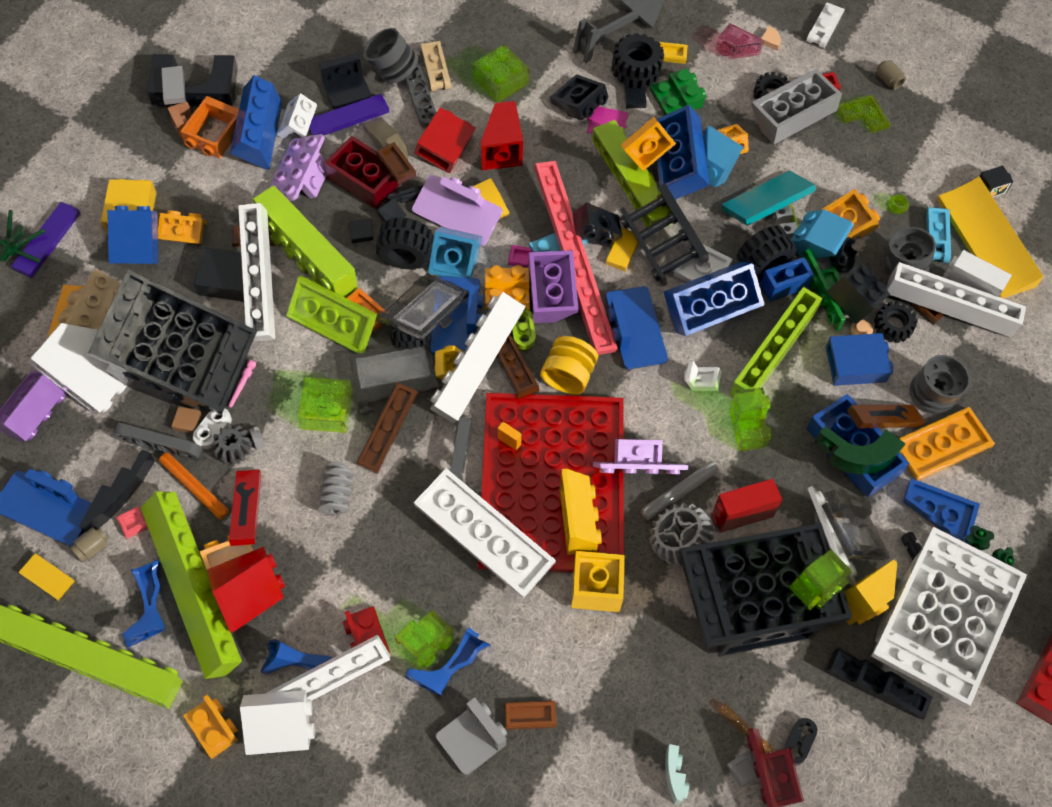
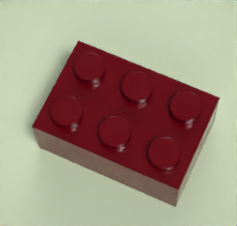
M353 136L325 162L328 179L375 209L386 200L389 193H392L399 186L376 156V150Z

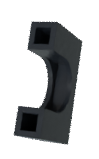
M153 54L147 91L152 105H165L163 100L162 68L177 66L174 54ZM214 55L212 73L209 79L197 86H185L186 102L189 105L199 106L205 97L208 96L233 106L238 71L235 55Z

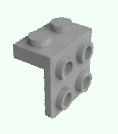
M476 698L467 703V710L436 734L437 741L463 775L472 773L506 746V730L500 722H493L489 716L492 713L483 701L479 703Z

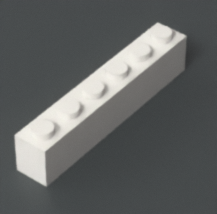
M261 203L238 205L245 322L247 326L257 330L253 342L275 340L267 210Z
M901 262L897 264L891 273L887 284V291L892 296L1008 337H1012L1023 325L1026 306Z
M504 292L497 297L495 295L492 297L487 305L490 308L486 315L482 314L476 323V326L479 327L476 333H471L465 342L467 348L464 353L460 351L453 362L456 364L452 372L449 370L442 380L444 383L441 391L437 389L430 400L433 403L430 409L452 423L459 420L525 308L524 305Z

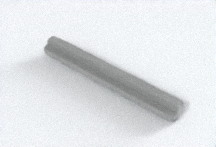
M710 461L643 507L641 515L647 521L665 510V508H668L717 474L718 466L713 461Z

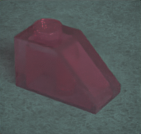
M729 23L718 37L715 51L731 59L757 56L761 53L764 40Z

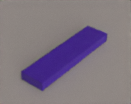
M378 94L313 117L309 131L311 135L322 134L324 136L390 113L389 107L382 94Z
M60 202L39 229H44L45 232L31 240L23 250V252L40 259V263L19 255L12 264V269L32 278L81 214L80 210Z

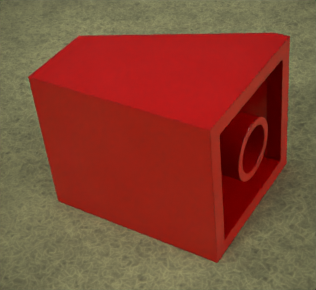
M515 101L494 104L481 140L482 171L523 166V136Z
M264 546L207 569L212 592L230 633L236 631L284 598L281 591L282 588H285L284 582L280 574L275 575L273 568L277 567L272 553L267 555Z

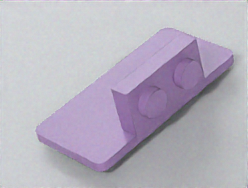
M322 134L293 139L289 143L288 150L281 160V164L274 175L270 187L274 185L289 201L296 200L301 189L310 199L316 198L327 175L325 168L326 160L319 153L325 137Z
M433 174L428 176L412 207V211L415 214L444 228L482 236L481 246L487 244L503 213L501 207L485 200L480 195L481 191L473 186L466 188L462 186L460 180L454 177L448 179L443 176L441 179Z

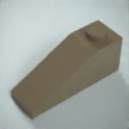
M382 117L363 124L377 150L395 142L408 160L406 145L399 134Z

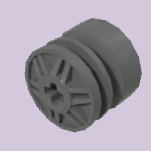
M387 28L378 32L369 40L364 49V57L376 69L383 80L389 84L398 83L409 76L418 62L417 54L406 43V40L396 28Z
M906 227L895 231L890 237L885 263L886 274L890 277L899 262L930 273L936 248L934 237L929 232L916 227Z
M936 355L926 362L910 383L911 398L917 407L931 414H943L950 410L970 387L971 377L969 371L955 357Z

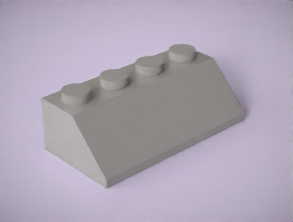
M814 69L753 101L751 106L760 131L774 145L836 112L842 93L817 69Z

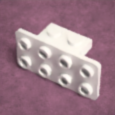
M813 486L808 488V491L822 523L836 569H839L853 586L857 584L854 577L858 574L853 563L849 562L847 557L849 551L846 544L839 537L841 531L837 522L832 519V508L829 502L825 501L822 492H816Z

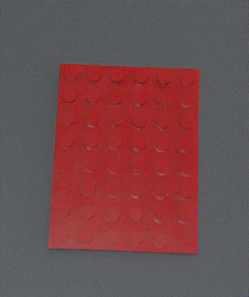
M486 393L481 498L556 560L555 564L547 572L573 573L575 554L567 555L560 497L562 469H569L589 476L590 485L595 486L596 498L592 499L593 507L598 508L599 520L595 521L596 529L601 531L602 540L601 544H598L596 553L624 555V473H622V469H614V473H602L600 468L593 467V462L615 461V439H624V398L530 394L518 399L516 394ZM502 422H505L521 433V445L517 450L498 439V427ZM478 561V569L489 570Z

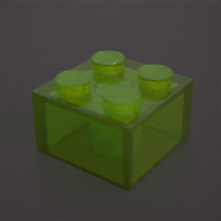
M503 44L473 63V79L499 103L529 84L530 68Z
M304 377L298 413L301 430L347 433L353 396L351 381Z

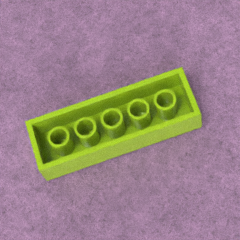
M274 185L253 198L254 204L261 203L267 210L268 230L271 233V240L276 246H282L286 257L290 260L293 258L298 269L303 274L306 272L310 276L309 279L345 298L358 289L353 266Z

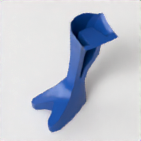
M158 559L142 567L131 569L132 575L142 594L144 614L138 622L122 634L126 648L165 630V626L156 609V602L160 591L157 572L161 563Z
M469 627L465 631L454 655L440 670L423 671L408 668L405 679L438 696H442L450 677L457 670L471 664L478 652L491 647V645L478 639L480 634L474 632Z
M272 639L267 645L269 655L261 668V673L267 675L281 668L293 665L311 670L334 657L302 653L279 640Z

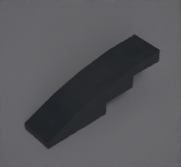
M141 449L131 470L121 467L111 487L101 485L79 526L84 533L91 527L96 530L103 526L131 498L155 462L150 452Z
M841 648L834 650L826 669L827 672L860 691L921 720L925 719L933 697L892 671L885 672L868 660H859Z

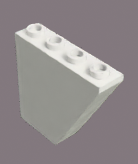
M61 323L27 362L96 415L101 411L105 413L113 404L111 398L115 394L120 395L127 385L106 370L107 363L87 355L98 332L97 329Z

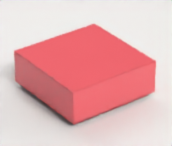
M139 506L116 517L127 539L148 529Z

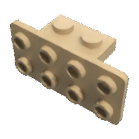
M98 269L93 270L85 287L73 291L67 299L69 304L58 318L59 325L63 323L99 330L120 283Z

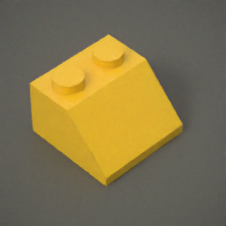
M576 551L571 608L620 613L624 593L625 555Z

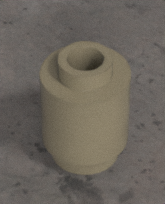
M892 60L883 61L878 65L876 75L889 88L896 90L906 81L905 73Z
M91 527L73 541L74 545L70 549L84 562L86 559L90 560L108 545L105 542L108 537L100 527L96 530Z

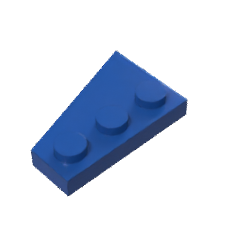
M911 478L903 502L943 532L969 545L965 538L970 534V528L975 524L980 504Z

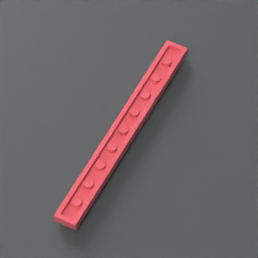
M556 161L536 163L534 170L560 250H573L578 306L591 346L598 355L616 352L618 348L581 236L575 233L573 212Z

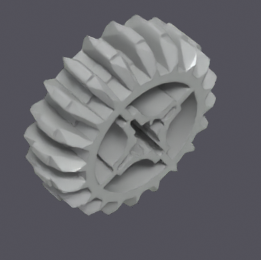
M684 502L681 507L674 504L671 510L665 508V514H658L659 520L652 521L654 528L649 530L651 535L649 540L654 553L657 554L660 560L666 561L670 565L675 563L679 567L682 564L678 552L680 548L711 543L710 541L714 539V534L712 533L714 526L711 523L710 517L700 507L697 508L693 504L688 507Z

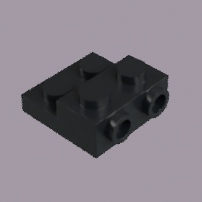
M576 74L549 98L551 104L566 109L568 116L582 121L586 117H591L598 106L605 105L609 96L605 84Z

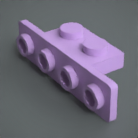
M615 439V461L593 462V467L600 468L602 473H614V469H622V473H636L637 469H644V473L658 474L659 469H664L667 474H680V470H688V465L662 463L663 440Z

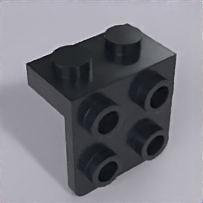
M358 53L319 63L321 79L333 108L344 107L371 97L370 90L362 73Z

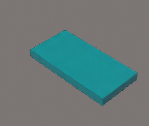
M789 170L721 204L725 213L748 226L816 191L814 183Z

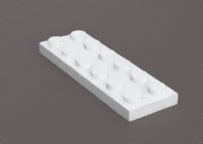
M447 468L414 502L415 507L523 599L555 564L556 560Z

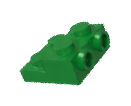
M688 68L671 73L668 80L650 86V91L664 115L687 105H690L693 110L702 108L706 99L705 89L703 87L699 88L696 74L694 72L690 73Z

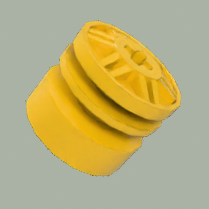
M560 336L554 340L553 347L550 349L549 357L545 360L540 376L553 389L571 395L581 394L585 391L590 379V373L593 372L594 366L598 361V354L590 344L581 339L571 336Z

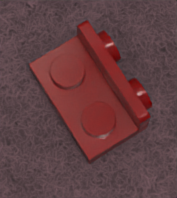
M374 606L350 614L349 611L344 612L346 620L342 621L346 634H352L354 642L350 643L351 648L378 635L390 654Z

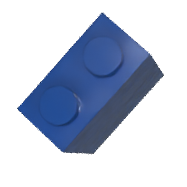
M115 206V210H107L109 263L158 264L157 211H150V206H137V210H128V206Z
M883 333L831 336L825 346L834 386L885 383L890 375L893 374V363L888 358L889 346L887 341H884Z

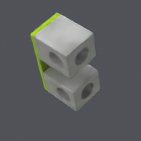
M792 204L771 214L774 225L779 224L790 239L794 235V231L799 227Z

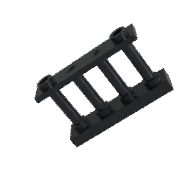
M664 183L657 187L659 192L657 199L629 215L624 207L620 209L622 217L619 219L625 229L630 228L653 267L651 273L657 282L661 280L663 285H667L666 274L692 259H699L701 264L709 260V255ZM660 206L668 208L670 211L667 213L668 216L641 232H638L633 224L634 221ZM677 223L681 229L678 231V234L656 247L648 249L644 239L670 224L674 225ZM682 241H688L691 248H689L687 253L661 268L659 267L654 257Z

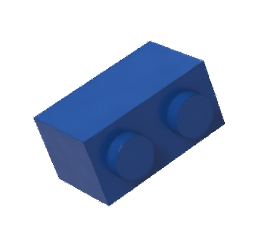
M803 257L765 270L760 285L771 302L800 292L803 287L809 289L814 273Z

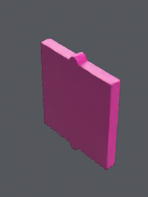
M598 106L594 110L593 115L588 118L590 122L587 133L592 134L593 128L613 120L617 122L619 127L627 128L628 112Z

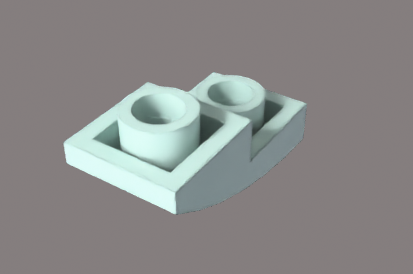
M669 744L666 749L665 758L666 779L673 803L680 805L683 798L687 799L689 783L685 782L686 774L676 772V770L680 771L683 755L678 754L679 746Z

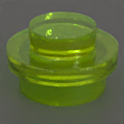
M896 194L888 200L887 206L892 213L904 214L909 208V202L906 196Z

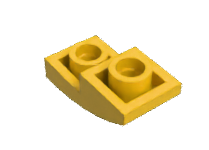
M491 178L473 186L481 191L480 195L485 200L501 207L503 213L500 219L510 214Z

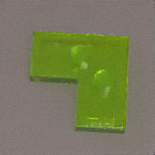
M873 94L841 103L838 106L837 112L844 124L863 119L871 133L888 129L891 126Z

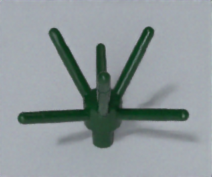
M9 210L6 239L3 241L0 238L2 249L0 260L5 262L10 255L18 254L40 263V259L18 249L43 234L45 230L41 229L18 242L24 235V232L21 231L23 226L19 225L11 238L13 211Z

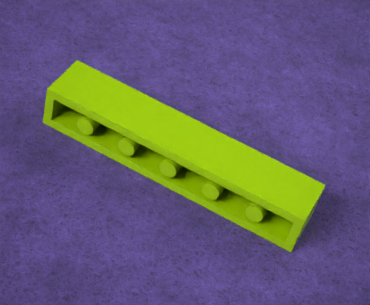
M615 120L593 128L592 142L635 210L657 199L659 192L653 174L648 172L647 169L642 171L621 146L627 140L624 129L621 126L619 127ZM660 206L641 217L645 226L649 227L668 216L667 213L670 211L666 206Z
M804 287L801 289L734 381L730 392L731 396L750 406L816 314L822 301L820 296Z

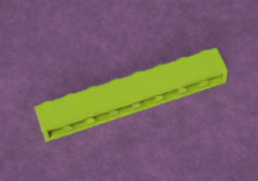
M156 491L140 508L204 678L224 677L242 662L212 592L207 570L176 492Z
M9 604L7 608L0 605V643L169 710L183 683L178 676L179 672L167 666L164 669L155 666L156 663L145 657H142L141 660L135 659L133 654L125 649L119 648L118 651L110 649V644L97 639L96 642L87 640L89 638L87 635L79 631H74L72 634L65 631L66 627L59 623L52 622L49 625L44 623V619L36 614L30 613L27 616L22 614L21 609Z

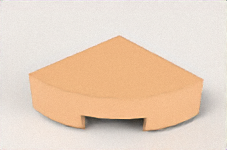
M769 26L762 36L760 44L778 51L781 42L780 35L774 28Z

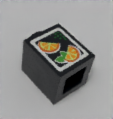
M1003 165L983 171L979 175L992 197L1007 193L1014 182L1012 176Z

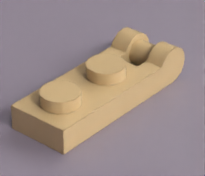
M440 41L421 44V52L431 92L441 88H445V90L451 89V82Z

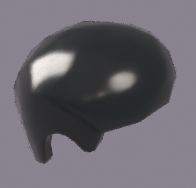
M847 237L837 254L829 256L830 262L836 270L847 272L854 267L855 255L858 253V251L852 248V244L856 242L855 239Z

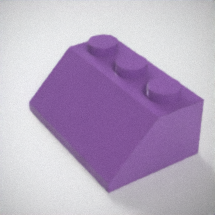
M573 250L529 252L528 268L533 322L555 323L577 313L578 299Z
M31 370L1 407L0 431L17 441L31 440L38 432V425L46 421L52 414L51 409L53 406L65 398V391L38 370Z

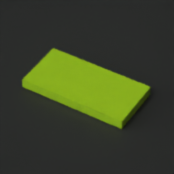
M300 276L297 278L286 317L362 355L366 350L377 314L304 276Z

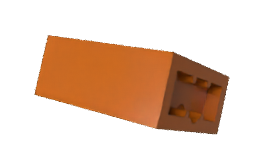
M206 96L180 131L184 144L190 149L195 148L207 156H214L220 159L232 143L239 109ZM210 116L228 123V126L215 143L197 136Z

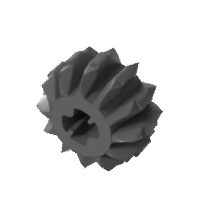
M229 424L227 430L220 427L219 431L221 434H214V442H212L211 446L215 450V457L221 458L223 463L226 464L231 460V463L235 465L237 458L244 461L243 454L250 455L251 450L249 447L253 445V442L249 438V432L247 430L243 431L240 425L234 429Z

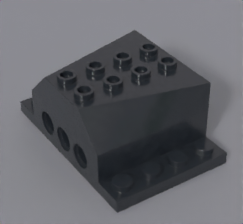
M127 269L87 355L107 363V371L124 384L170 404L189 408L201 405L221 414L224 411L257 330Z
M822 523L680 548L678 551L705 648L717 646L718 657L811 639L825 625L848 621L852 618Z

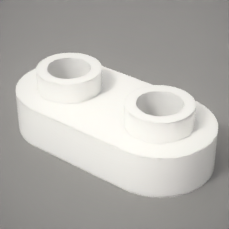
M224 408L223 413L219 414L211 410L194 431V442L203 449L211 448V444L214 442V434H221L219 431L220 427L227 430L229 424H231L232 418L229 411ZM219 415L222 416V418H220V419H218V420L215 419V418H216L217 416H219ZM208 433L206 437H201L202 434Z

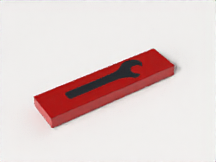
M260 469L236 471L229 534L230 546L255 544L261 484Z

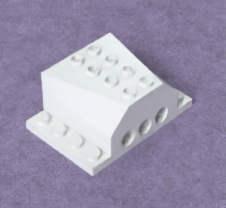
M933 527L921 551L913 559L894 593V598L891 600L889 608L886 610L878 627L875 639L877 644L871 656L968 708L972 704L1027 574Z

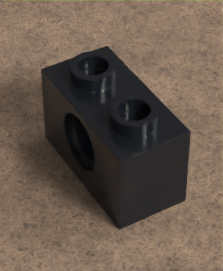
M587 202L573 213L575 233L578 236L607 247L622 237L619 215Z

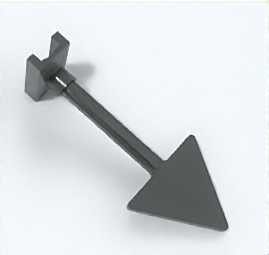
M621 0L620 3L630 13L599 29L586 18L579 21L573 53L576 54L580 51L584 55L583 61L587 63L592 59L595 43L600 38L636 19L641 20L646 26L653 29L665 0Z

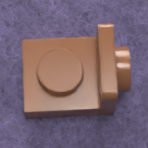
M188 102L168 107L171 121L180 138H182L180 131L187 123L186 118L192 116Z

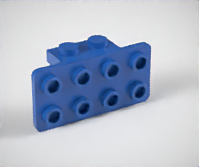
M442 276L437 278L430 342L431 354L435 355V351L444 349L445 346L449 345L456 346L462 351H465L467 348L465 342L471 333H476L478 327L476 323L481 317V314L478 313V308H482L483 294H479V279Z
M642 286L608 292L606 294L609 308L608 318L613 323V337L618 342L624 368L629 370L666 363L668 356L648 287Z
M29 468L27 473L16 471L0 493V515L71 547L74 545L73 541L83 533L79 526L92 503L78 497L72 489V484L63 479L59 481L54 480L49 473L43 470L37 472Z

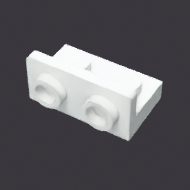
M301 93L288 103L276 135L281 138L294 133L302 137L306 136L317 104Z

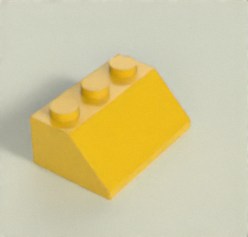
M562 469L560 497L567 555H574L576 551L596 553L598 544H601L602 540L601 531L596 529L595 521L599 520L598 508L593 507L592 499L596 498L595 486L590 485L589 476L569 469Z
M894 559L844 591L852 614V618L846 621L849 625L856 621L860 625L889 608L887 603L894 598L897 562Z

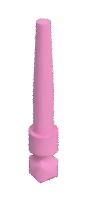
M248 360L247 368H244L241 374L242 377L228 407L232 408L247 379L250 378L251 370L256 366L255 361Z

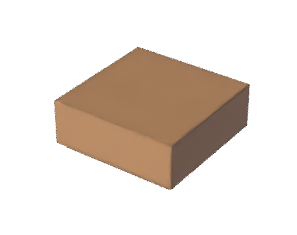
M178 407L171 427L175 431L193 434L199 425L202 413L200 410Z

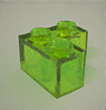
M763 387L737 390L735 392L729 413L739 451L766 448L769 440H771V429L769 426H766L765 422L766 413L770 409V398L768 395H765Z
M830 549L825 555L820 556L808 566L789 588L809 610L817 604L821 608L849 583L846 578L852 571Z
M431 610L418 624L411 620L395 636L397 650L417 670H421L423 667L427 669L435 661V655L441 649L445 651L453 643L454 630L435 611Z

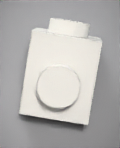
M689 361L688 368L684 372V380L692 391H718L722 371L719 367H697L694 361Z

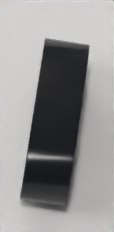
M801 718L795 723L783 749L790 748L792 750L796 744L800 745L798 754L801 757L797 756L793 759L795 766L800 765L807 758L818 730L815 722L808 718ZM807 725L809 727L808 731L811 734H807L802 740L799 738L802 733L799 727Z

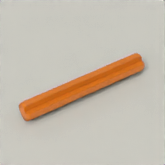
M165 452L160 456V463L218 519L222 520L229 514L228 508L170 453Z

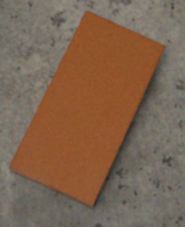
M555 701L504 703L505 730L556 728L557 726Z

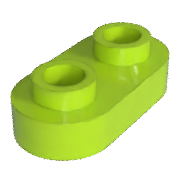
M523 310L519 319H523L525 322L520 323L517 320L512 329V336L519 349L528 350L534 346L536 334L531 311ZM526 338L528 341L522 342L521 339Z

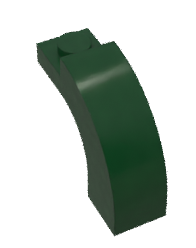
M826 426L819 432L815 443L823 452L832 455L828 462L830 465L852 474H870L886 468L895 460L906 445V443L887 429L874 443L866 446L850 444Z

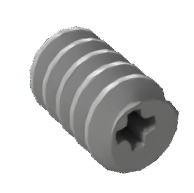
M329 462L325 465L326 471L324 473V481L322 482L323 489L321 490L322 497L319 501L321 506L318 510L328 515L346 513L349 511V507L343 504L350 503V498L344 495L352 493V490L348 487L353 485V481L349 478L354 477V472L349 470L348 466L344 463Z

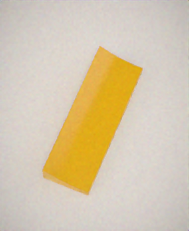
M980 176L938 196L937 201L942 209H950V222L968 251L972 255L1012 275L1000 294V298H1006L1038 286L1044 277Z

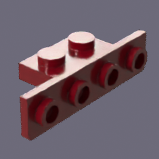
M748 729L747 744L750 751H753L756 762L753 763L757 778H761L763 788L760 789L763 803L767 804L768 807H782L804 802L791 749L787 748L765 754L759 729Z

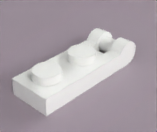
M826 3L812 30L809 32L806 42L811 44L814 42L819 44V47L825 49L845 9Z

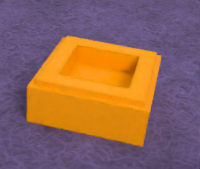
M502 422L498 427V439L517 450L521 445V433L505 422Z

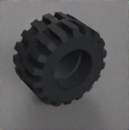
M634 33V35H626V38H620L619 42L615 44L611 70L614 77H618L617 80L620 83L624 82L625 86L630 85L632 88H637V86L645 88V85L651 86L653 82L658 80L664 60V49L660 47L661 44L658 41H654L655 38L647 37L646 34L639 35V33Z
M390 218V220H385L381 224L375 248L376 254L386 264L395 268L405 270L421 269L428 264L434 240L433 232L425 224L411 218Z
M773 225L752 235L738 250L736 258L738 262L753 263L757 281L762 280L765 270L789 263L796 254L797 247L781 226Z

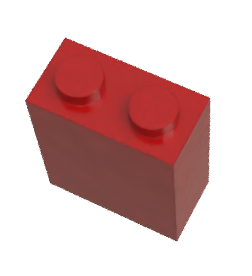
M440 107L417 142L414 154L443 171L451 173L472 139L476 127L472 126L468 121L455 116L451 111Z
M774 479L719 494L713 513H711L714 526H718L720 532L723 533L773 518L782 502V497Z

